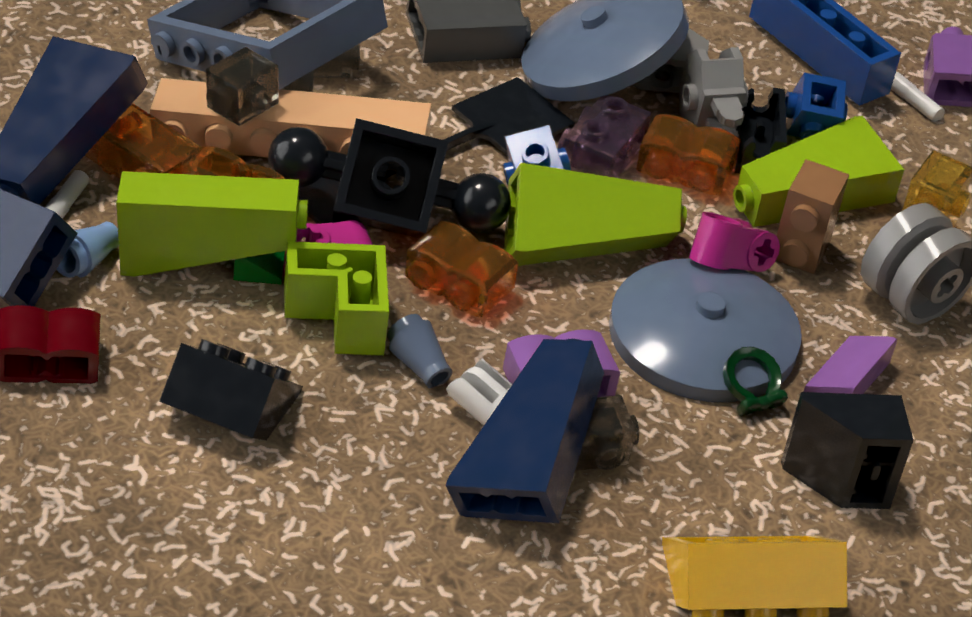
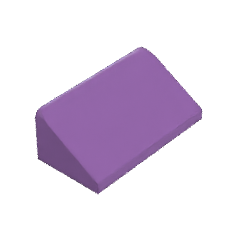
M849 336L806 384L804 392L864 394L891 362L897 339L889 336Z

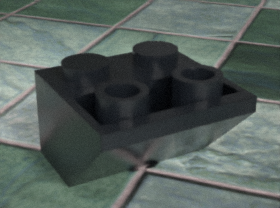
M201 339L199 347L181 343L159 402L250 438L267 440L297 399L303 386L288 381L291 371L251 357H248L246 363H243L245 353L219 343L216 344Z
M801 392L781 459L782 469L840 508L890 509L914 441L902 395Z

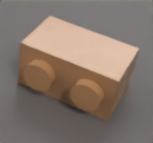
M805 159L789 188L777 233L780 243L777 261L812 274L815 273L831 242L849 174Z

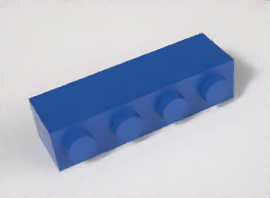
M753 0L749 17L822 76L846 81L845 95L860 106L890 94L901 52L834 0Z

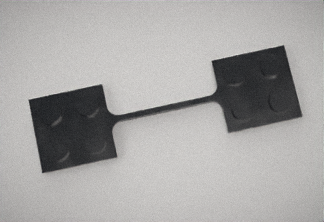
M516 77L452 105V111L465 120L471 128L443 140L449 141L448 151L472 139L482 138L490 141L507 155L506 136L549 125L554 137L573 128L575 122L519 77ZM388 170L385 177L377 176V180L383 182L384 188L393 190L386 184L385 179L397 172ZM321 177L309 186L299 187V200H308V217L316 224L346 221V219L333 217V208L340 182Z

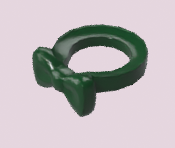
M742 347L734 351L724 363V383L730 393L741 402L737 407V413L740 417L756 411H764L767 408L780 407L787 401L788 393L785 390H780L782 380L780 367L774 357L765 350L756 347ZM752 360L764 367L769 378L765 396L755 397L738 383L734 372L738 362Z

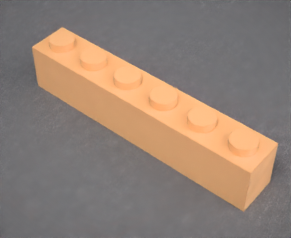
M161 78L150 108L152 146L268 158L270 145L278 134L292 127H304L316 132L324 140L329 151L347 155L356 118L430 137L431 103L285 89L277 91L264 87Z

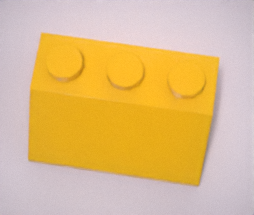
M815 535L662 537V546L675 604L681 608L692 610V617H724V609H744V617H777V609L797 608V617H829V608L847 607V542Z

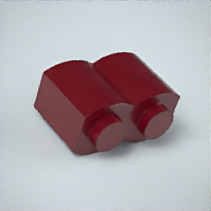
M25 305L0 308V381L38 383L47 380L52 383L93 384L98 382L101 314L89 309L73 307L60 308L50 312L38 307Z

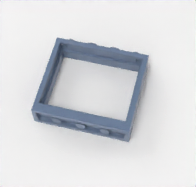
M183 0L147 19L151 44L153 45L155 56L159 60L277 91L388 27L383 0ZM259 7L309 18V20L271 41L220 30ZM267 68H268L269 71H270V76H271V78H270V77H267V73H266V69H267Z

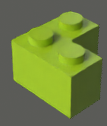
M287 241L284 278V318L333 320L335 354L384 355L389 319L386 246Z

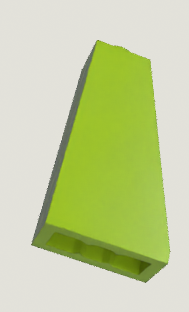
M863 115L855 116L743 165L738 185L735 186L733 191V199L737 210L744 212L753 227L780 223L789 188L805 159L849 174L839 212L895 202L904 168Z
M520 163L508 181L511 210L506 219L503 266L514 267L666 247L685 228L687 209L686 206L681 205L682 188Z
M122 171L116 201L120 275L136 277L286 251L287 241H297V230L307 229L308 200H299V180Z

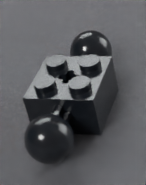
M356 118L347 155L329 151L324 140L316 132L304 127H292L282 131L275 137L269 148V166L277 179L299 180V187L309 186L321 177L340 182L333 208V217L355 220L366 226L424 239L432 207L437 206L452 210L455 219L463 228L474 233H488L499 228L506 221L511 210V197L507 187L500 179L493 175L485 173L472 174L459 183L440 179L449 141ZM388 170H393L397 172L396 180L403 182L401 186L395 185L393 190L384 188L382 181L377 180V176L385 177Z

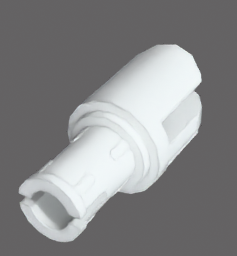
M482 358L474 367L466 370L460 378L453 380L446 390L450 397L484 426L512 386V383Z

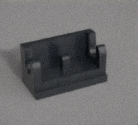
M773 88L768 96V104L763 107H757L752 104L754 101V89L748 90L747 105L742 107L743 114H745L743 122L736 127L738 139L734 145V173L740 174L743 165L787 146L785 89Z

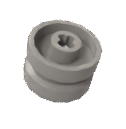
M928 203L912 205L896 214L880 229L865 252L860 274L864 282L880 297L889 299L893 309L908 322L917 325L923 324L946 313L964 296L972 285V238L963 230L953 227L951 220L935 206Z

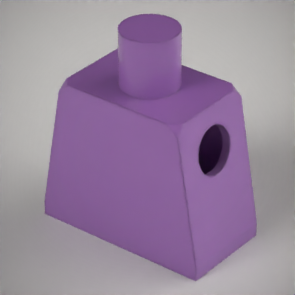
M948 27L941 33L932 35L924 60V94L938 105L972 107V35H964L963 31L958 27Z

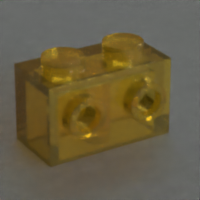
M933 150L912 177L902 211L912 205L928 203L951 220L953 227L960 229L956 226L958 218L964 215L972 197V193L968 192L972 179V167Z

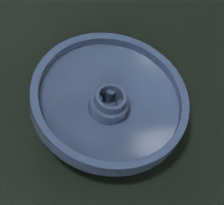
M577 0L559 10L533 33L522 53V69L531 88L541 96L551 100L581 101L612 94L646 78L663 66L677 52L688 33V14L682 0Z
M686 258L657 262L629 276L621 284L614 296L609 319V331L612 342L620 357L635 373L667 392L705 402L739 401L730 393L723 378L724 363L734 351L742 347H756L765 350L774 357L779 365L782 383L792 372L801 346L802 334L799 320L789 302L773 286L745 270L732 268L729 270L716 269ZM752 360L738 362L734 371L738 383L755 397L766 394L769 378L764 367Z

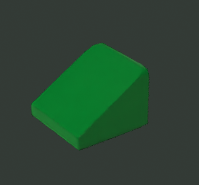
M285 251L235 259L233 280L281 285Z

